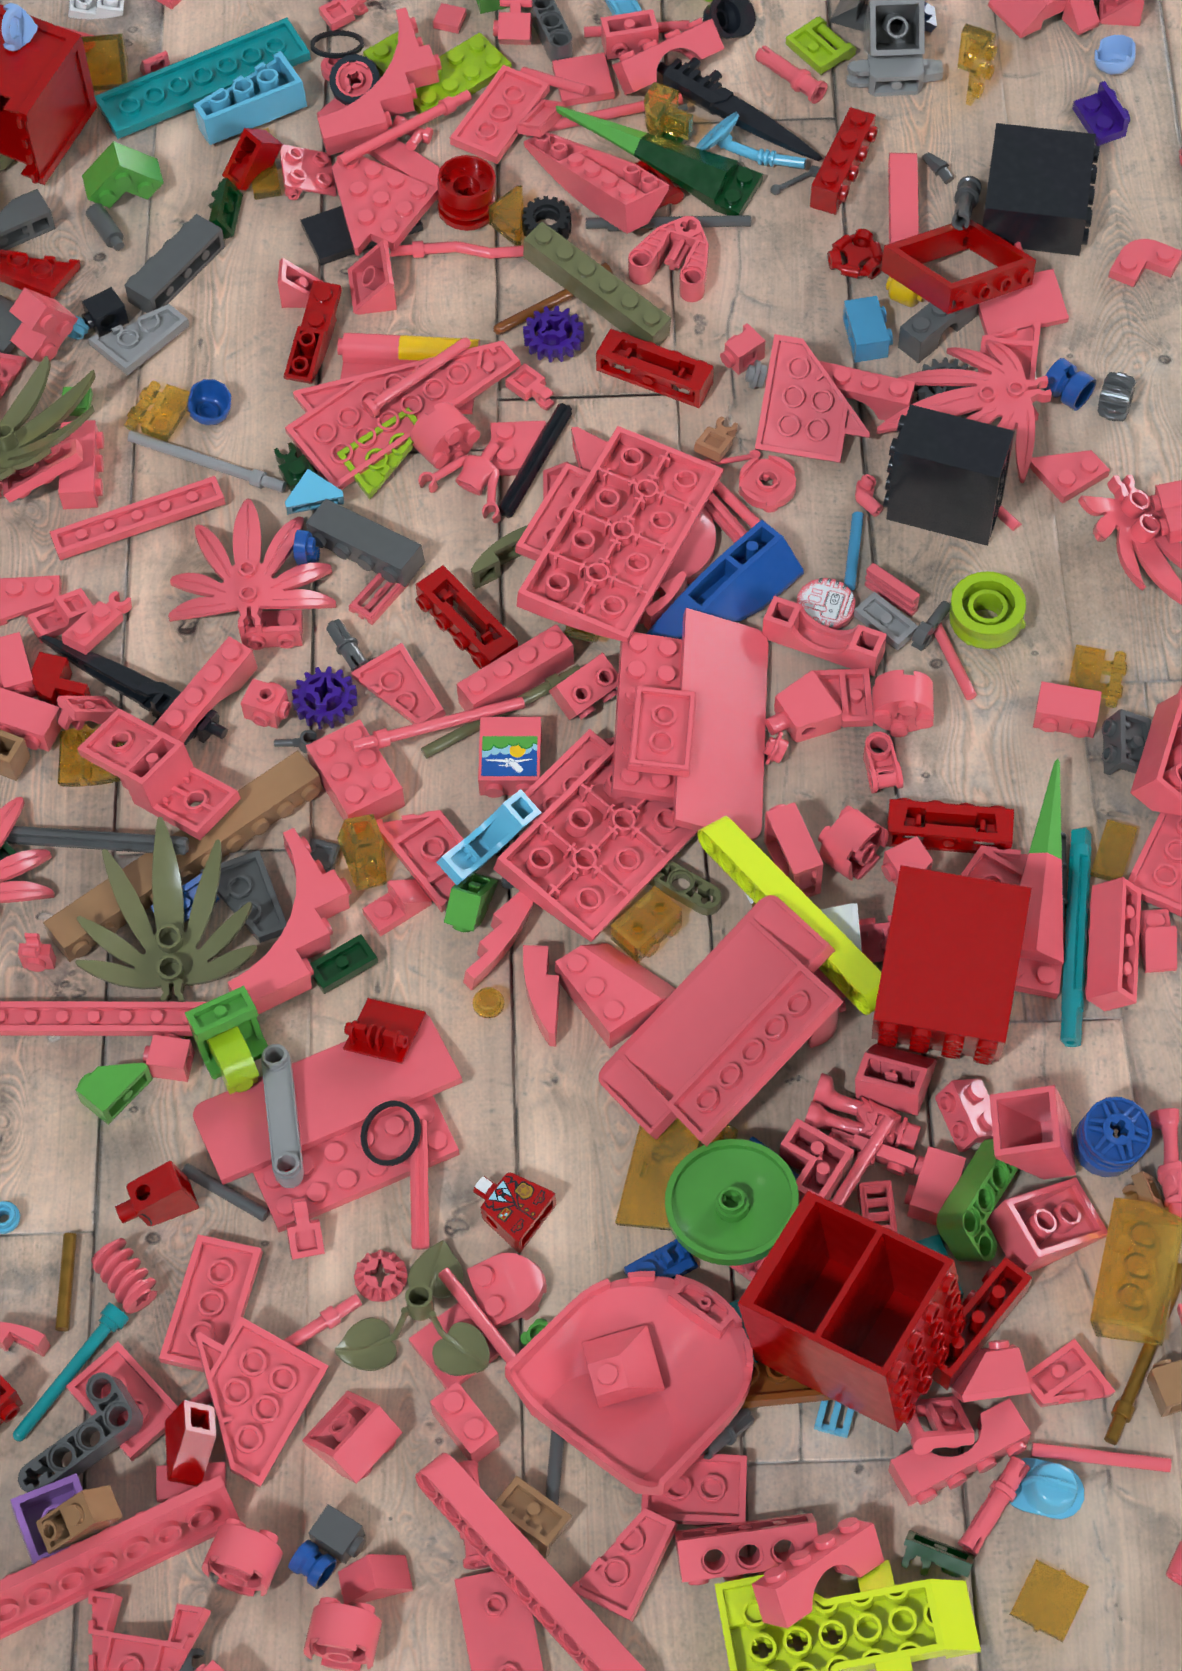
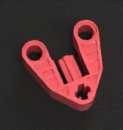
M684 216L661 225L651 232L629 253L628 275L631 282L637 285H645L653 279L663 261L666 265H669V269L675 271L676 268H680L685 259V264L680 271V296L687 302L701 300L705 292L709 244L700 221L693 216Z

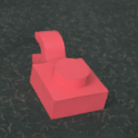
M332 0L319 7V13L330 29L335 31L354 21L355 15L360 16L367 13L368 8L364 4L366 0Z
M526 363L505 379L506 387L523 400L527 401L533 397L537 404L546 411L555 404L550 399L554 395L553 392L545 386V377Z
M25 933L26 943H19L18 956L23 968L35 972L55 969L56 956L51 944H41L38 933Z
M304 1197L291 1199L295 1223L286 1225L292 1260L325 1254L319 1219L309 1220L307 1202Z

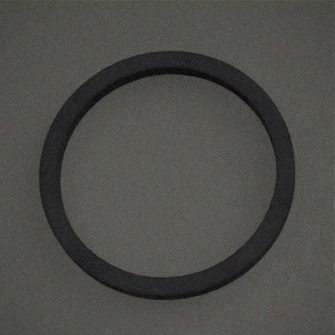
M335 30L316 35L311 40L310 46L312 52L318 56L343 58L347 55L359 53L364 48V40L357 33ZM330 36H348L360 43L355 49L342 53H328L315 47L316 42Z
M387 1101L376 1106L366 1117L361 1129V1145L366 1156L371 1161L382 1166H394L408 1159L417 1148L421 1136V1123L417 1113L412 1107L400 1101ZM394 1106L402 1107L410 1113L414 1121L415 1132L413 1141L406 1152L398 1158L380 1160L371 1153L368 1147L367 1132L369 1125L380 1111Z

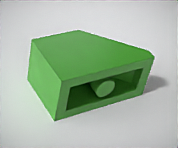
M474 873L459 885L455 884L451 888L444 923L453 925L452 927L460 932L474 931L483 922L498 880Z
M145 1063L98 1066L92 1073H87L81 1078L75 1090L80 1102L109 1125L153 1078L149 1067Z

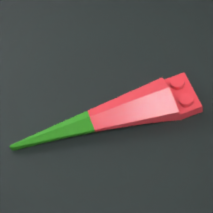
M1059 759L1053 764L1019 885L1030 887L1032 890L1015 991L1057 999L1060 992L1062 965L1064 964Z

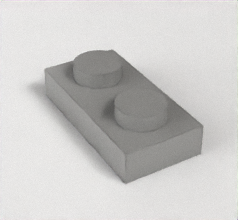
M875 591L854 609V617L868 628L886 633V642L897 651L913 637L918 625Z

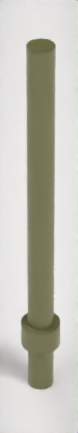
M576 665L559 675L554 673L545 678L544 683L518 697L524 699L526 706L549 694L550 689L579 670L580 666ZM515 711L508 712V713H504V714H500V715H496V716H492V717H506V716L510 715L511 713H513V712H515ZM480 720L469 722L422 747L421 751L424 757L427 759L480 731Z

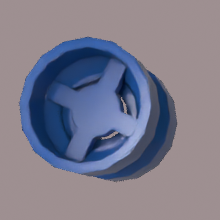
M309 1539L294 1553L288 1568L296 1575L302 1574L306 1576L308 1584L318 1589L333 1573L337 1560L330 1554H321L318 1545Z

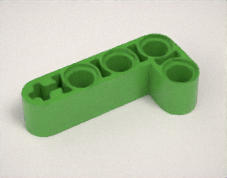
M986 1139L981 1143L937 1215V1229L954 1257L961 1262L991 1261L997 1252L996 1239L986 1221L1018 1168L995 1158L993 1139Z

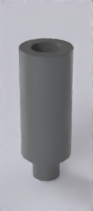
M101 203L91 205L86 211V216L108 247H113L116 251L122 250L124 248V235Z

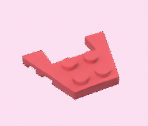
M89 1590L88 1603L92 1605V1620L88 1621V1634L92 1635V1655H89V1671H179L211 1612L203 1607L177 1604L167 1641L115 1633L114 1629L123 1597L113 1593Z

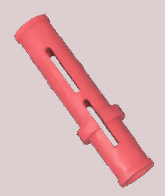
M1011 1456L1001 1476H999L997 1481L993 1480L988 1497L983 1505H981L966 1532L958 1541V1545L966 1552L977 1556L1005 1507L1016 1498L1015 1492L1031 1469L1029 1465H1025L1026 1463L1023 1460Z

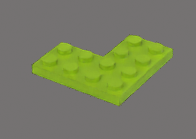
M399 31L363 51V55L374 62L381 77L393 59L398 44ZM479 32L439 56L442 70L438 71L439 82L415 88L417 98L413 99L415 111L421 114L438 105V102L447 96L454 97L465 90H468L473 95L488 86L503 65L512 68V63Z

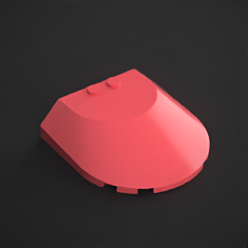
M656 1271L628 1272V1278L609 1282L607 1278L581 1292L506 1364L505 1377L531 1415L636 1494L663 1496L738 1414L745 1402L752 1380L753 1349L742 1327L743 1321L722 1296L696 1280L678 1274L673 1279L655 1276ZM647 1325L665 1390L599 1408L582 1342Z

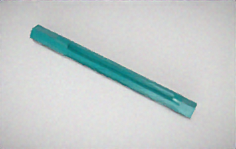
M1086 827L1072 829L1060 1035V1041L1066 1047H1079L1082 1038L1092 834Z

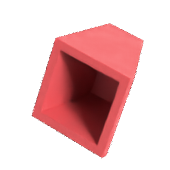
M1055 1085L989 1095L996 1159L1043 1180L1076 1175L1070 1113Z

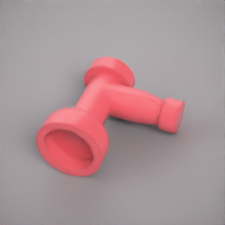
M397 115L392 125L395 127L407 121V119ZM418 127L406 133V135L411 136L406 143V148L409 151H414L421 141L429 144L432 139L433 128L426 127V129Z

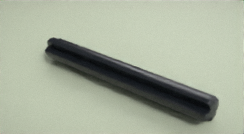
M564 403L557 405L498 506L502 516L510 518L515 513L571 417V406Z

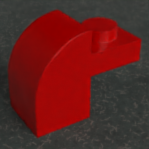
M43 652L38 653L31 672L32 683L38 700L58 706L56 701L58 696H91L88 684L70 680L72 671L68 658Z

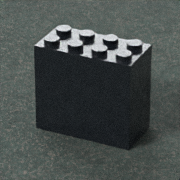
M996 123L982 226L1012 245L1020 242L1023 250L1080 256L1081 245H1087L1089 228L1085 227H1090L1093 210L1088 205L1093 206L1095 189L1090 184H1095L1097 167L1093 163H1098L1100 146H1095L1096 134Z
M910 404L907 415H901L897 427L899 434L897 439L893 438L889 450V456H891L887 467L889 475L885 485L887 492L883 502V507L887 508L886 520L988 546L1003 501L1015 431Z

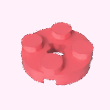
M769 455L768 459L760 460L759 457L752 458L740 470V496L750 505L763 509L765 512H775L779 507L787 504L796 492L795 471L789 462L778 456ZM773 480V485L765 486L761 481Z

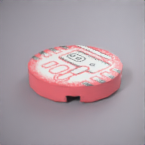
M830 578L812 580L804 585L797 595V603L803 606L811 618L826 627L839 629L843 626L844 628L849 625L854 617V595L844 583Z

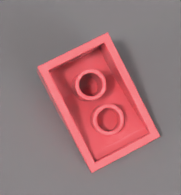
M1076 1177L1006 1199L990 1214L986 1221L1006 1257L1026 1273L1041 1269L1109 1235L1108 1230Z

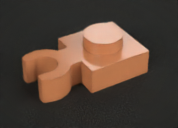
M719 417L716 421L715 429L708 426L695 442L694 451L720 462L732 446L733 438L737 433L738 423L735 422L731 427H724L725 418Z

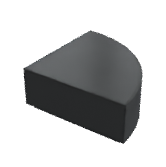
M311 838V856L314 861L319 859L325 872L335 869L341 853V845Z

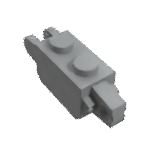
M868 54V58L865 60L849 62L847 71L850 74L847 76L846 83L849 87L854 88L868 87V92L874 97L917 95L922 91L923 83L942 80V60L922 59V54L870 56Z

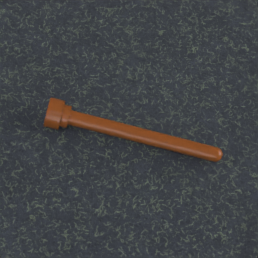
M606 262L600 264L613 274L612 269ZM564 289L495 324L493 331L497 335L503 334L526 322L527 318H534V311L542 314L544 313V307L547 306L551 309L575 296Z

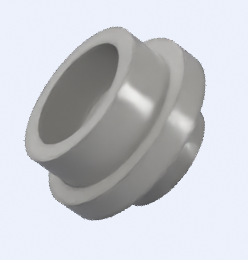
M755 360L753 365H748L745 381L749 382V388L751 389L755 387L762 388L764 384L767 366L762 365L761 361Z

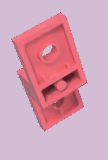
M120 708L77 748L81 757L124 780L134 804L157 817H162L164 821L198 840H201L241 799L236 789L195 768L183 742ZM119 742H120V743H125V742H127V743H126L125 745H123V746L115 747V745H116L117 743H119ZM201 801H203V802H202L200 805H198V806H195V807L190 806L193 802H201Z

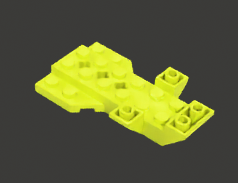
M884 1560L883 1563L863 1577H857L860 1590L858 1593L825 1599L814 1591L812 1612L789 1628L763 1623L752 1583L763 1577L764 1574L714 1584L730 1671H869L874 1669L876 1671H913L911 1662L946 1656V1659L981 1652L966 1581L926 1579L895 1585L889 1560ZM830 1630H835L839 1636L843 1635L842 1639H838L839 1643L831 1645L829 1641H824L823 1638L828 1637L827 1632ZM800 1637L802 1642H808V1644L803 1646L802 1651L796 1652L795 1648L788 1647L789 1644H794L793 1638ZM765 1643L767 1649L773 1650L768 1653V1657L761 1658L759 1654H754L755 1650H759L757 1645Z

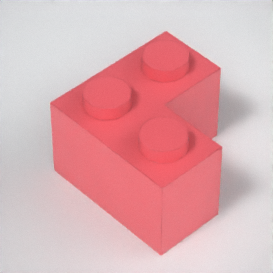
M24 288L9 311L22 322L10 341L32 360L41 362L45 356H48L49 361H51L56 356L65 338L72 332L78 318L57 300Z
M797 1118L780 1144L779 1156L788 1165L801 1171L796 1180L799 1203L807 1190L830 1201L852 1166L854 1150Z

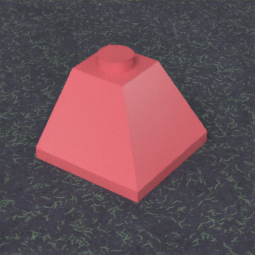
M647 1325L582 1342L599 1408L665 1390Z
M1009 1340L988 1342L989 1348L979 1349L951 1387L952 1394L963 1403L1031 1393L1020 1348L1014 1344L1009 1345Z

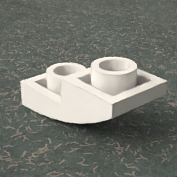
M69 0L68 17L77 19H107L122 16L124 0Z

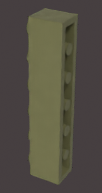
M541 221L524 238L523 257L622 332H626L644 341H651L658 346L670 335L671 317Z

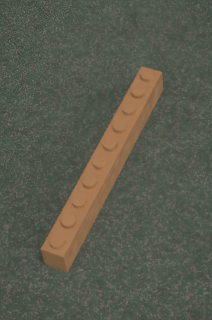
M298 750L239 789L238 792L241 799L201 840L182 830L171 835L187 837L189 839V852L185 855H176L182 886L194 879L195 876L201 873L200 870L205 868L216 840L219 839L221 841L223 858L229 853L240 850L244 843L254 836L265 833L270 825L280 818L283 819L291 815L294 809L305 801L308 802L317 797L322 790L320 775ZM153 853L143 854L122 869L135 889L145 911L153 905ZM109 878L43 922L49 938L69 963L75 958L85 956L91 947L97 944L77 921L78 916L93 921L113 933H116L119 928L127 924L113 893Z

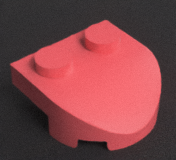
M500 1253L466 1269L478 1305L496 1329H500L520 1318L528 1320L539 1311L538 1305L543 1293L546 1294L547 1291L546 1279L541 1268L526 1257L515 1253Z

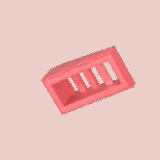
M891 1180L859 1183L857 1194L860 1215L873 1222L888 1221V1225L882 1226L898 1233ZM886 1207V1211L869 1213L868 1210L871 1208Z

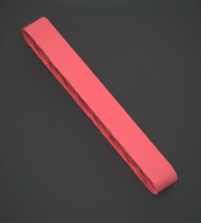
M441 1453L416 1474V1482L422 1492L583 1671H646L451 1455Z

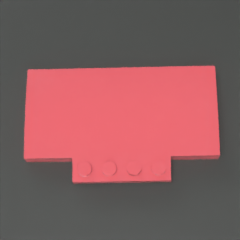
M617 426L590 472L565 463L516 544L515 553L536 561L518 591L517 607L579 630L628 642L720 480L724 469Z
M591 729L524 792L542 813L497 858L493 869L538 906L590 942L617 917L698 832L673 825V803L611 795L614 744L610 746Z

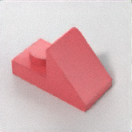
M415 879L387 881L388 893L362 908L363 915L380 937L432 905V901Z
M1168 909L1141 911L1139 942L1145 973L1176 971L1177 927L1171 926Z

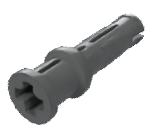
M974 176L961 178L957 185L954 197L956 207L952 217V225L957 230H963V227L966 229L969 226L972 210L979 202L982 185L979 179Z

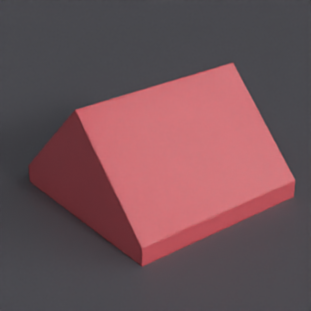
M383 239L347 269L353 313L357 315L397 310L388 242Z

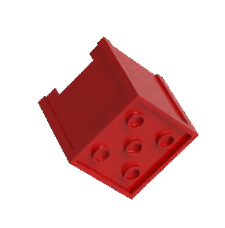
M0 4V154L27 164L21 175L32 179L34 184L45 185L97 108L82 35L31 16L35 24L38 25L37 32L31 39V42L26 43L25 46L17 51H9L3 47L5 41L2 36L1 26L6 11L3 9L4 5Z

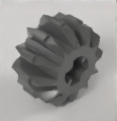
M1110 372L1107 374L1098 402L1097 411L1100 417L1122 422L1129 414L1136 384L1132 376L1122 372Z

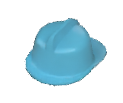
M1036 1458L1021 1459L1031 1469L1015 1492L1016 1498L1013 1502H1009L1013 1507L1024 1512L1053 1519H1065L1073 1516L1080 1510L1084 1501V1487L1081 1479L1073 1470L1059 1463Z

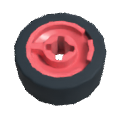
M358 54L347 55L339 59L332 67L329 76L330 88L337 100L345 105H349L368 92L381 76L374 62L367 57ZM357 78L360 80V84L356 83L351 86L353 79Z

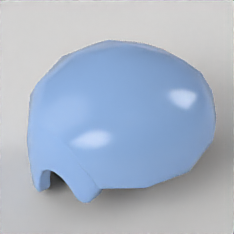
M1111 35L1101 39L1099 49L1095 50L1094 53L1096 67L1110 75L1125 73L1135 62L1136 44L1132 38L1125 35Z

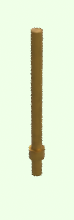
M1182 1263L1176 1264L1122 1397L1115 1402L1111 1411L1113 1418L1104 1437V1440L1109 1444L1117 1445L1125 1424L1131 1421L1135 1411L1133 1404L1182 1288Z

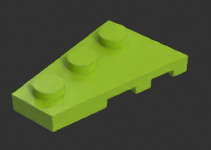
M403 411L398 413L400 421L408 417L413 425H415L418 420L414 414L409 415ZM396 416L381 425L386 428L392 427L396 423ZM379 426L374 429L376 436L383 432ZM372 431L359 438L358 442L365 444L373 439ZM397 433L393 435L389 441V444L394 442L396 439H398L405 433ZM410 437L398 449L395 450L393 448L392 453L389 455L386 453L384 455L385 458L374 465L370 464L369 469L361 474L357 473L354 475L355 481L369 500L414 448L412 445L414 442ZM355 441L350 444L353 451L359 448ZM348 447L343 448L337 452L338 457L341 460L346 459L350 449ZM371 449L369 452H367L365 456V461L368 460L372 454L378 453L382 449ZM350 460L344 462L349 471L355 469Z

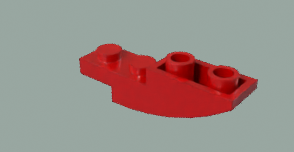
M313 280L301 326H297L283 376L284 379L308 384L313 383L323 363L337 321L335 314L342 292L341 285Z

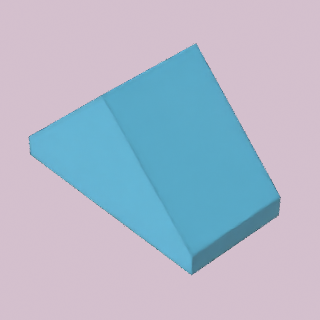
M307 469L285 501L287 515L318 509L325 499L338 505L344 504L343 491L310 469Z

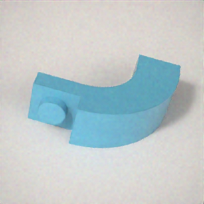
M520 789L477 829L444 854L436 863L456 885H459L506 847L542 812Z

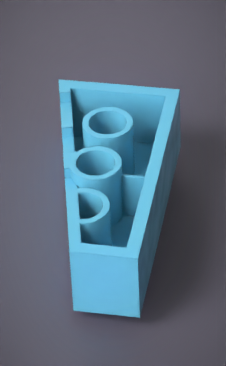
M281 51L273 55L274 60L268 64L262 62L255 66V72L247 77L239 76L234 79L231 87L227 89L220 88L193 105L199 130L209 145L242 133L244 128L252 129L307 107L303 81Z

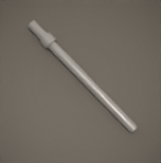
M132 430L128 434L127 439L129 442L248 481L251 486L260 489L266 487L281 493L286 489L287 483L285 481L267 476V472L258 469L252 471Z

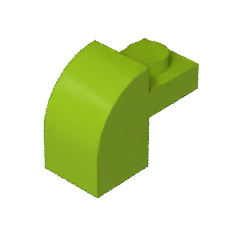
M238 1026L207 1039L209 1049L220 1069L229 1095L234 1092L247 1091L254 1083L259 1082L257 1067Z

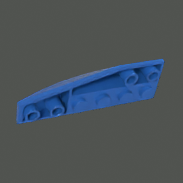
M760 520L704 570L672 603L646 634L682 639L683 614L686 608L738 623L763 610L771 603L774 596L778 597L804 574V570L785 538L766 522Z

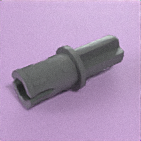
M340 619L330 621L326 630L337 646V653L343 655L351 671L359 668L361 664L363 666L368 663L357 646V639L351 637Z
M749 1409L739 1410L729 1425L707 1447L704 1452L707 1450L708 1452L703 1458L709 1460L726 1445H733L737 1440V1436L753 1424L754 1418Z

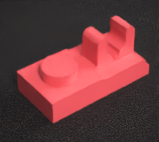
M58 696L56 700L58 702L57 705L62 709L58 724L64 730H68L70 724L77 730H81L86 721L103 724L118 709L106 696Z

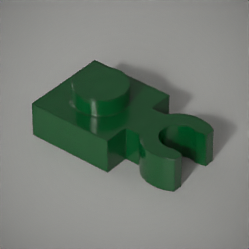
M290 442L288 443L290 451L288 454H281L278 448L274 449L276 461L280 464L278 466L279 473L292 492L306 470L310 469L313 472L314 470L305 455L297 457L296 447Z

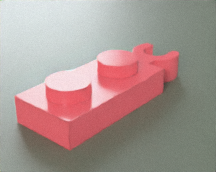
M115 591L109 595V601L106 604L98 601L62 634L63 644L87 655L123 622V614L128 613L132 608L131 598L127 597L124 601L119 602V592Z

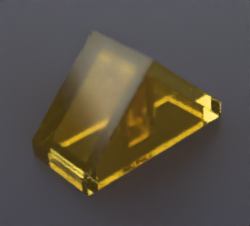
M523 186L514 187L488 206L490 225L514 246H521Z

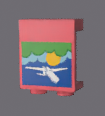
M480 717L478 768L480 795L498 798L502 795H514L520 789L525 792L540 778L541 717Z

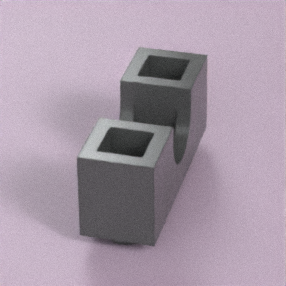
M931 303L927 304L900 326L898 348L914 361L920 363L938 348L939 339L949 326L958 332L977 317L978 304L950 314L943 312Z

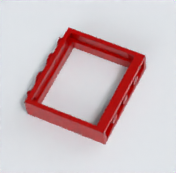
M970 219L969 226L966 229L963 227V230L955 229L951 223L884 245L881 271L943 312L950 314L1032 285L1036 259ZM965 249H970L997 266V268L951 283L923 264Z

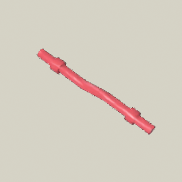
M412 241V244L399 245L395 251L390 249L391 257L413 255V258H423L426 254L457 252L488 259L523 257V245L490 248L459 241L436 243Z

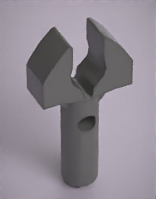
M942 601L927 622L922 621L911 639L914 641L911 644L913 647L920 651L927 648L932 641L933 632L950 611V603Z

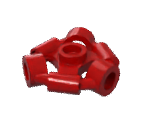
M858 229L855 234L850 236L845 234L834 242L832 250L827 252L830 269L841 271V275L856 279L859 276H867L872 280L881 272L882 248L879 242L874 241L873 234L867 229ZM840 252L845 254L848 261L846 264L842 265Z

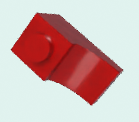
M244 128L222 176L228 178L239 190L247 191L252 181L262 171L273 167L283 144L266 130Z

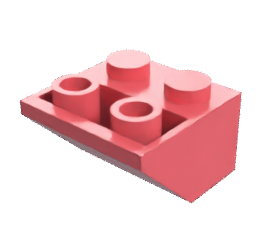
M873 1044L864 1053L855 1077L856 1099L860 1100V1096L867 1100L871 1099L881 1106L918 1116L937 1060Z

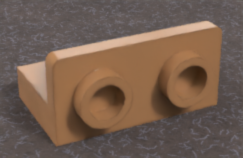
M517 1475L494 1502L545 1559L550 1553V1547L572 1519L571 1514Z

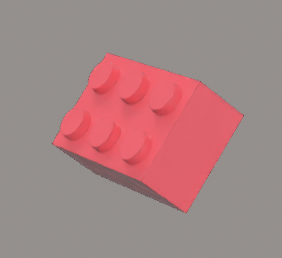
M360 719L306 745L309 763L320 775L322 786L351 833L405 806L403 788L379 749L372 747L353 752L351 740L370 735Z

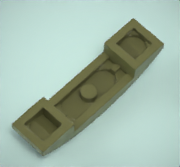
M527 526L505 535L481 554L471 568L472 585L475 589L500 578V566L522 556L515 553V549Z

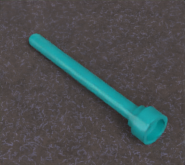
M108 1303L100 1313L102 1317L98 1320L100 1322L99 1326L13 1431L14 1440L20 1442L27 1437L64 1391L66 1385L72 1381L109 1333H115L117 1329L121 1330L129 1317L112 1303Z

